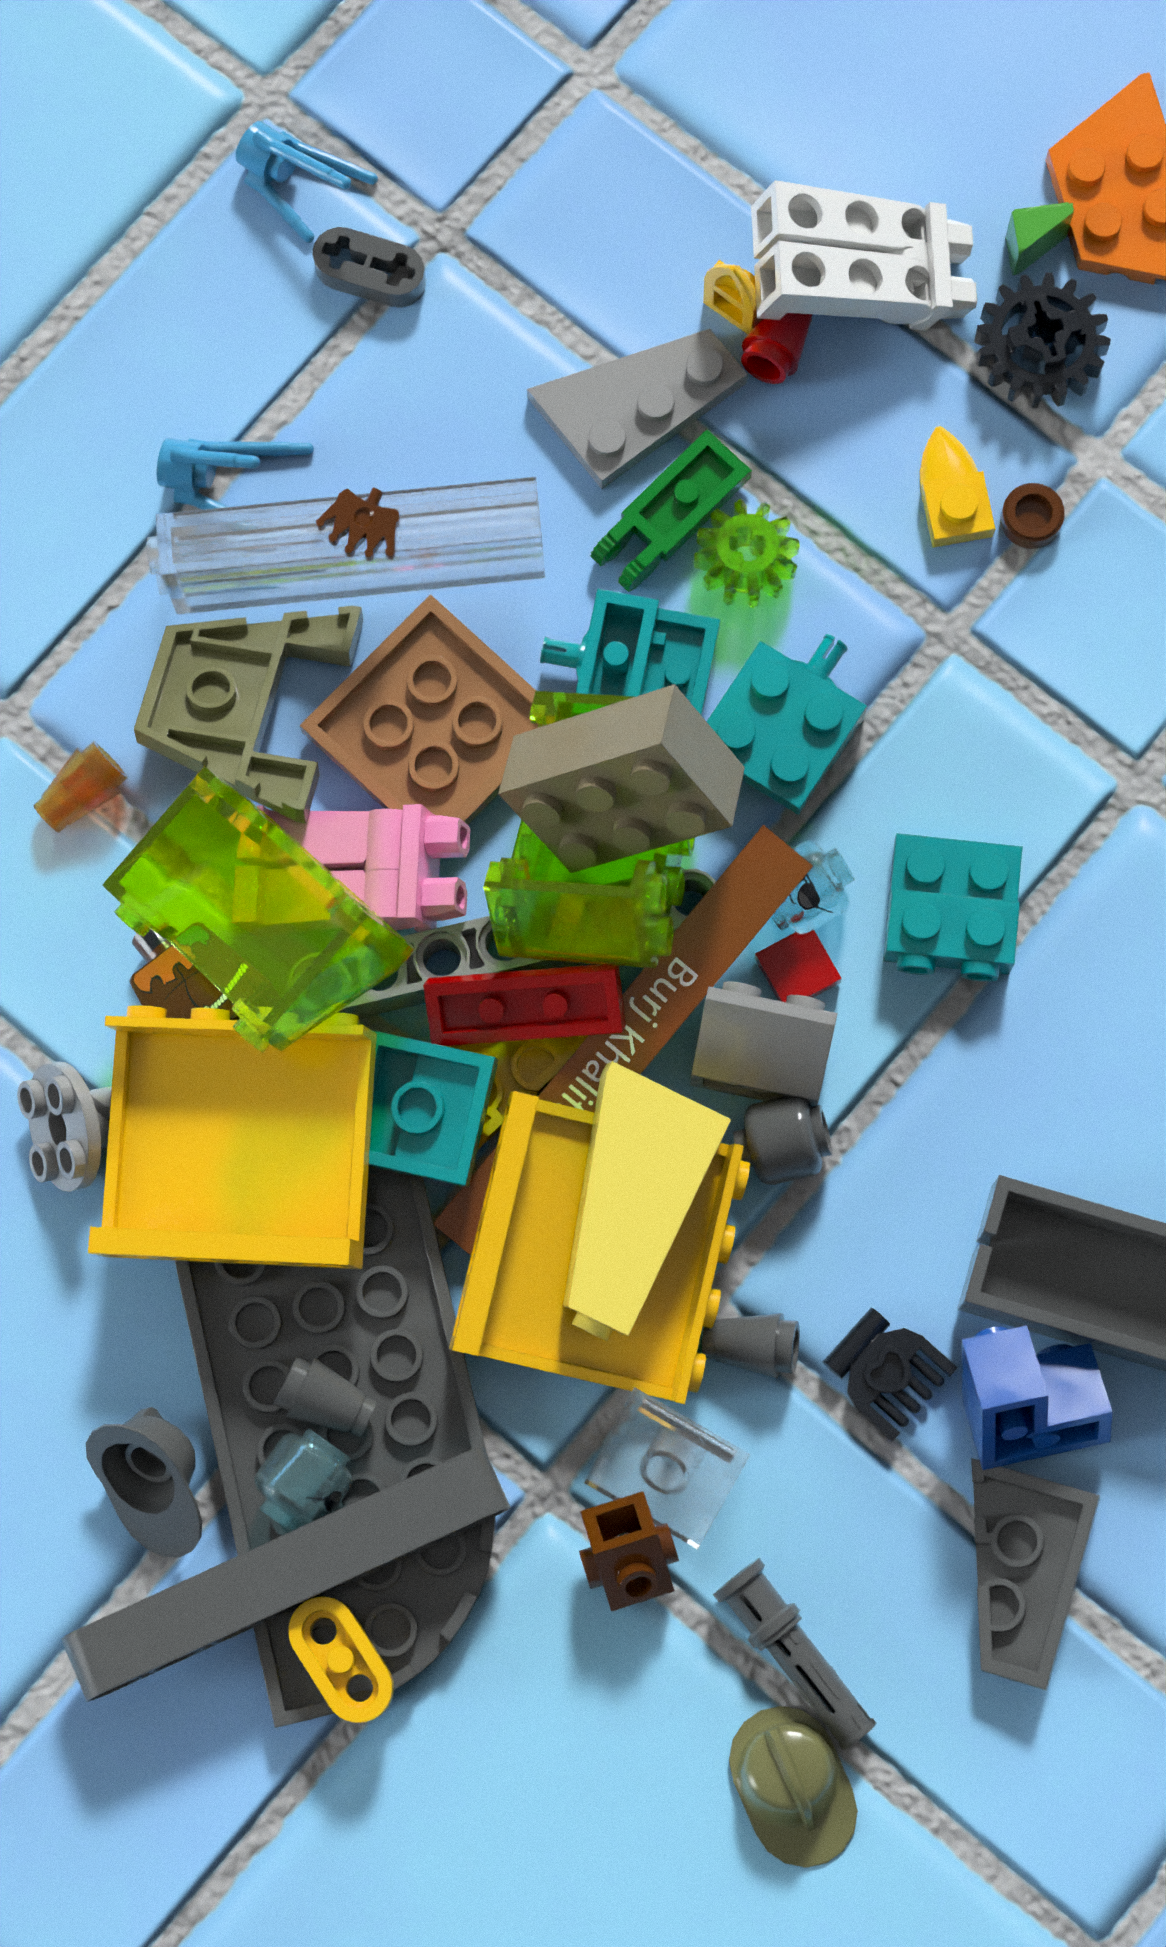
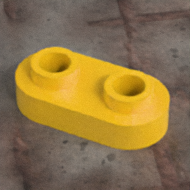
M315 1597L302 1603L290 1619L288 1628L289 1640L292 1648L329 1707L340 1718L355 1723L368 1722L382 1715L389 1707L393 1698V1678L352 1611L341 1601L330 1597ZM329 1618L336 1625V1636L332 1642L322 1645L316 1642L313 1637V1626L318 1620ZM357 1675L367 1676L373 1685L371 1696L362 1702L354 1700L348 1691L351 1679Z

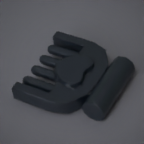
M871 1307L822 1362L840 1379H843L849 1372L847 1395L855 1409L893 1442L900 1432L874 1410L870 1404L874 1402L899 1426L906 1427L909 1424L908 1417L881 1393H891L909 1411L915 1414L920 1412L921 1406L904 1389L907 1386L911 1387L925 1400H930L933 1394L928 1387L911 1373L910 1364L935 1386L941 1387L945 1382L944 1378L917 1355L916 1352L920 1350L949 1377L958 1367L918 1333L906 1328L884 1333L890 1326V1323Z

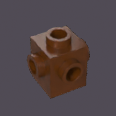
M644 1491L580 1511L591 1545L589 1548L579 1550L580 1558L590 1589L600 1586L604 1587L611 1612L675 1591L667 1567L668 1564L679 1561L668 1523L655 1526Z

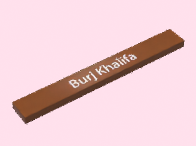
M763 825L622 994L626 1027L623 1033L588 1035L540 1093L539 1099L594 1112L600 1076L606 1064L613 1061L641 1074L707 995L708 986L713 987L813 865ZM496 1148L472 1175L469 1187L463 1186L433 1222L439 1230L469 1255L472 1252Z

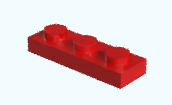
M619 963L428 978L423 984L431 1043L441 1046L623 1033L626 1027Z

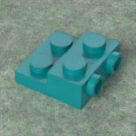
M896 833L883 961L897 963L896 969L898 971L916 975L935 973V967L961 970L960 976L962 978L982 982L997 981L999 974L1009 975L1015 964L1020 908L1018 894L1023 846Z
M374 1031L377 1033L369 1166L469 1187L499 1060L492 1056Z

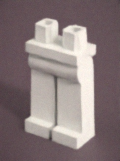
M775 180L751 206L754 259H760L754 265L757 318L780 320L786 313L876 318L891 324L909 323L912 330L927 331L941 318H964L976 307V283L972 278L951 276L950 263L962 264L971 255L973 247L972 226L947 219L946 204L929 202L924 209L919 205L908 202Z

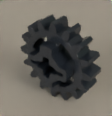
M1046 272L1041 286H1033L1031 279L1027 274L1020 276L1016 293L1007 286L1001 285L998 288L995 299L997 305L986 302L983 306L980 319L985 324L977 325L974 343L984 347L979 349L976 362L979 367L993 365L988 379V384L991 388L1000 385L1004 381L1010 385L1007 400L1013 402L1019 397L1021 392L1030 394L1031 407L1038 408L1043 395H1051L1052 400L1059 407L1064 405L1068 388L1082 396L1086 393L1089 384L1088 377L1098 378L1105 363L1100 357L1107 355L1111 338L1099 334L1105 331L1108 317L1107 314L1091 315L1097 297L1091 293L1078 299L1074 295L1077 284L1076 280L1071 278L1062 289L1054 287L1053 274ZM1018 313V325L1010 327L1008 333L1002 335L1004 325L1012 316ZM1033 331H1035L1036 336L1039 335V337L1032 338ZM1044 343H1052L1051 349H1049L1048 345L1045 346ZM1082 345V353L1079 358L1066 368V355L1075 353L1076 347Z

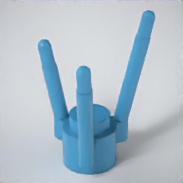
M263 121L253 123L245 131L235 153L236 162L249 170L244 183L261 193L288 225L307 243H311L314 240L313 232L270 184L271 181L276 180L279 183L286 181L292 175L296 166L343 189H348L351 186V180L347 176L370 185L378 182V176L375 173L300 142L285 131L278 132Z
M165 438L157 460V483L161 487L174 489L173 500L175 503L195 506L246 531L273 541L277 538V531L200 494L199 489L211 488L217 466L257 468L260 465V460L256 456L311 455L314 447L311 443L209 442L189 438L188 441Z

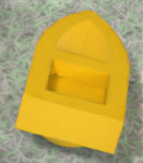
M718 260L704 277L703 303L743 332L749 334L762 320L757 318L755 276L739 265L725 264Z
M937 426L926 444L920 467V491L932 548L991 538L995 532V524L983 471L978 472L975 462L961 442L942 426Z

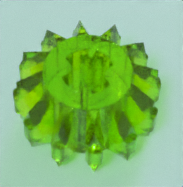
M739 499L734 503V517L732 518L724 511L716 508L711 513L713 528H700L697 532L696 542L703 549L694 554V566L697 569L707 571L703 578V586L707 591L715 590L725 585L723 602L727 605L732 604L736 600L739 592L746 593L747 603L750 607L754 608L759 605L761 589L769 596L777 599L783 590L780 579H794L797 573V564L791 558L799 553V540L786 536L790 530V521L787 516L768 521L770 505L766 501L758 506L756 514H747V505ZM743 546L749 547L752 556H756V559L744 561L743 554L738 551V548Z

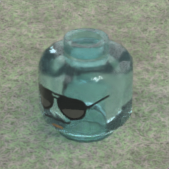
M811 840L803 841L792 848L812 864L813 867L771 916L781 931L790 927L798 934H809L844 913L850 905V895L846 885L855 881V877L836 847L825 853L818 843Z
M309 1428L303 1436L296 1433L285 1434L280 1438L255 1474L254 1485L266 1497L259 1510L289 1531H293L299 1521L307 1525L333 1513L353 1483V1476L345 1467L351 1458Z

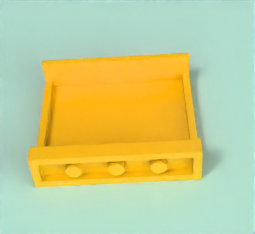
M128 1006L127 1016H105V1026L115 1030L116 1036L102 1227H90L89 1254L108 1258L362 1269L377 1033L365 1025H358V1015L338 1012L319 1013L318 1023L294 1022V1013L277 1010L255 1011L254 1021L230 1020V1011L216 1008H192L190 1019L166 1018L167 1009L154 1006Z
M512 1091L508 1095L449 1349L685 1404L688 1391L698 1392L704 1374L706 1355L697 1353L702 1327L712 1329L718 1313L721 1291L713 1289L712 1283L717 1263L727 1264L733 1247L735 1226L728 1225L726 1222L731 1200H742L749 1177L750 1163L741 1161L744 1146L739 1144H719L629 1336L622 1335L613 1330L608 1341H605L572 1325L577 1312L563 1306L594 1112L540 1100L538 1096Z

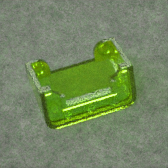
M205 766L102 884L121 903L114 913L126 925L142 937L152 929L167 939L234 1004L232 1010L240 1018L233 1025V1028L261 1052H264L269 1045L281 1051L398 971L416 950L277 822Z

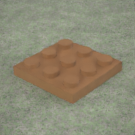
M430 594L299 726L302 733L384 809L403 810V805L422 804L434 815L460 818L469 825L498 795L514 735L564 720L566 717Z

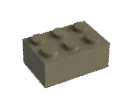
M674 684L514 735L498 794L568 871L574 873L732 827L745 767Z

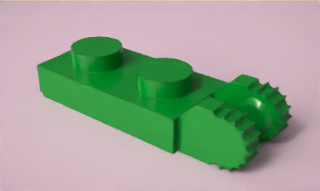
M708 430L704 431L621 512V520L602 537L594 547L590 557L600 566H604L620 553L635 533L648 546L635 560L631 561L624 568L618 583L628 592L636 589L643 580L654 572L662 559L666 562L751 479L752 470Z

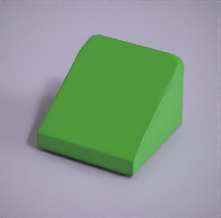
M1065 202L1014 209L1011 212L1005 238L1012 276L1024 271L1067 238L1074 214L1073 203Z

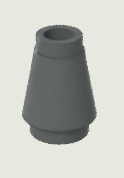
M783 1313L715 1320L712 1329L704 1327L702 1354L706 1355V1359H715L721 1363L773 1378H778L780 1372L794 1374L799 1354V1322L784 1320Z
M296 1356L274 1404L288 1410L286 1415L288 1418L345 1433L350 1432L361 1437L374 1412L377 1401L366 1396V1393L316 1357L309 1362Z

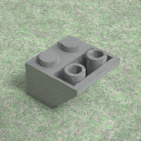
M723 982L722 989L708 986L690 1086L761 1101L784 1096L799 1097L807 1100L811 1107L817 1106L838 1013L825 1011V1003L823 1001L808 996L788 995L786 1002L760 997L761 989L745 983Z

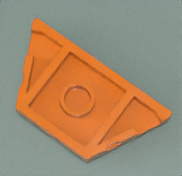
M1150 72L1140 74L1048 150L1045 161L1058 203H1073L1074 214L1069 227L1068 237L1078 270L1103 275L1120 273L1127 276L1130 280L1154 285L1156 278L1166 280V123Z

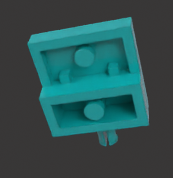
M597 588L589 630L583 637L582 643L577 644L545 637L540 663L576 669L578 683L573 702V717L674 684L702 716L720 629V619L659 608V600Z
M829 634L823 637V641L808 663L792 660L760 640L706 721L745 767L742 781L797 815L800 814L827 771L832 770L864 721L867 705L837 688L829 678L842 655L848 650L841 640H838L834 646L835 637ZM834 646L828 657L825 659L831 648Z

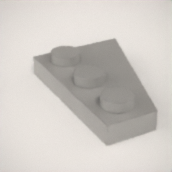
M707 329L528 388L527 398L599 487L603 489L747 383V373L712 330Z

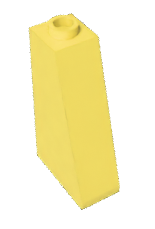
M613 1061L605 1065L600 1076L563 1301L564 1307L577 1312L572 1325L605 1341H608L613 1330L622 1335L629 1336L731 1121L730 1118Z

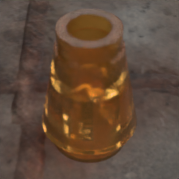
M93 741L84 750L79 747L75 749L33 807L50 827L60 833L67 825L70 826L83 816L119 795L121 791L118 787L128 776L119 764L98 743Z

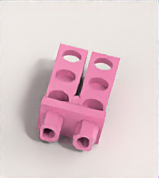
M422 804L403 805V810L310 811L306 824L296 822L274 810H269L264 805H240L236 862L247 869H236L232 926L255 940L393 931L413 927L417 932L437 928V921L466 915L467 889L465 882L459 877L439 878L440 858L467 857L470 850V827L460 818L434 815Z

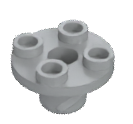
M54 1062L40 1066L35 1071L31 1080L22 1081L19 1084L17 1097L20 1110L29 1121L33 1142L29 1151V1163L34 1177L38 1182L51 1181L57 1188L70 1192L90 1186L98 1173L101 1150L107 1149L112 1086L89 1090L79 1072L66 1062Z

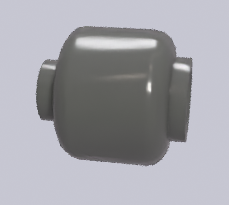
M784 1096L750 1105L745 1111L744 1129L733 1132L734 1143L744 1146L741 1161L749 1162L750 1167H754L760 1181L767 1185H776L815 1176L822 1170L823 1157L832 1155L829 1130L821 1105L811 1107L807 1100L799 1097Z

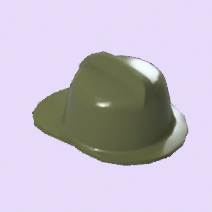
M784 1706L760 1710L743 1722L732 1740L729 1764L735 1787L755 1834L769 1853L785 1864L805 1868L825 1864L845 1849L854 1834L858 1810L852 1786L831 1738L818 1720L800 1709Z

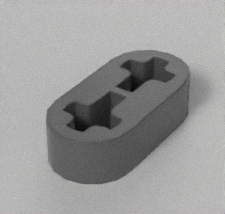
M343 227L326 230L314 243L312 256L317 276L324 285L332 289L392 307L412 305L420 299L425 291L426 274L422 258L416 250L406 245ZM342 248L349 249L353 262L344 261L340 269H333L328 255L338 256ZM399 265L406 266L410 279H401L397 287L390 286L388 274L385 272L395 273Z

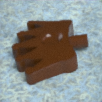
M373 487L365 501L349 489H344L339 493L338 499L316 520V526L319 531H323L326 525L334 522L333 531L328 536L332 546H336L339 540L349 533L348 542L345 546L347 557H353L358 547L366 540L365 558L367 561H372L375 558L374 554L385 541L387 546L385 549L386 558L393 560L395 558L397 528L400 526L401 519L397 509L378 506L384 494L381 490Z

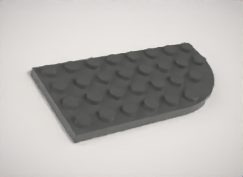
M369 1166L362 1269L175 1261L238 1556L330 1514L325 1509L324 1504H321V1502H325L324 1500L308 1499L306 1497L323 1499L327 1498L333 1491H340L344 1494V1497L335 1509L337 1511L472 1449L484 1446L487 1453L465 1355L462 1352L449 1349L456 1316L423 1177ZM296 1356L309 1362L316 1357L366 1393V1396L377 1401L374 1412L361 1437L350 1432L345 1433L286 1417L288 1410L274 1404ZM496 1516L322 1596L337 1599L352 1611L389 1669L394 1682V1691L415 1678L434 1662L452 1642L469 1617L488 1573L494 1547ZM297 1608L254 1627L275 1728L335 1714L291 1646L288 1628L290 1619ZM329 1618L318 1620L312 1630L315 1641L322 1645L332 1642L337 1632L336 1625ZM357 1675L351 1679L348 1691L354 1700L362 1702L371 1696L373 1685L367 1676Z

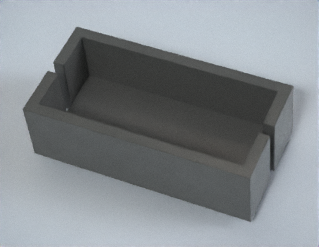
M999 1175L990 1189L976 1242L982 1244L972 1254L957 1310L1013 1327L1027 1325L1030 1332L1078 1346L1091 1343L1092 1349L1095 1351L1166 1371V1223Z

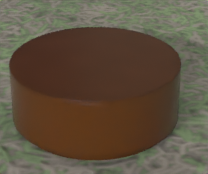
M1027 483L1018 486L1009 493L1004 502L1000 517L1002 530L1006 537L1019 547L1026 549L1044 547L1050 544L1060 532L1065 516L1064 505L1059 495L1046 485Z

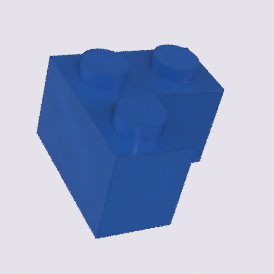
M1027 1325L1012 1329L1001 1326L990 1327L978 1332L971 1338L962 1339V1402L982 1470L1111 1442L1113 1411L1091 1343L1074 1347L1068 1344L1052 1345L1041 1350L1036 1355Z

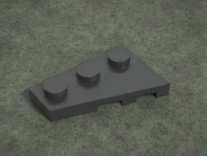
M971 1458L981 1670L1047 1691L1099 1505L1100 1495L1001 1466L982 1470L980 1460Z

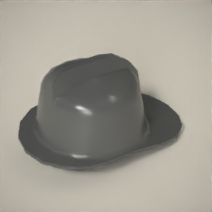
M153 1407L140 1410L124 1424H105L93 1430L85 1443L87 1460L95 1475L101 1481L119 1519L129 1534L146 1549L164 1557H181L192 1552L202 1536V1518L197 1502L189 1488L196 1461L195 1450L187 1436L178 1427L164 1420Z

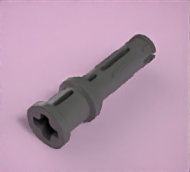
M758 1558L713 1593V1596L718 1602L726 1601L749 1630L748 1641L753 1648L757 1647L760 1651L767 1648L797 1687L803 1698L807 1700L840 1743L839 1746L842 1750H845L865 1736L877 1723L873 1718H870L839 1678L833 1667L829 1665L799 1626L798 1622L802 1619L798 1614L800 1609L795 1603L786 1604L762 1573L765 1564Z

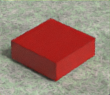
M811 924L755 953L754 959L778 1001L786 1002L788 995H802L814 998L840 984L842 980Z

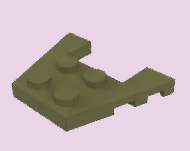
M338 607L339 614L310 618H308L307 611L284 613L282 621L247 624L246 617L166 626L134 726L137 743L296 822L306 824L320 776L318 762L259 753L286 659L293 657L351 667L363 624L362 607Z

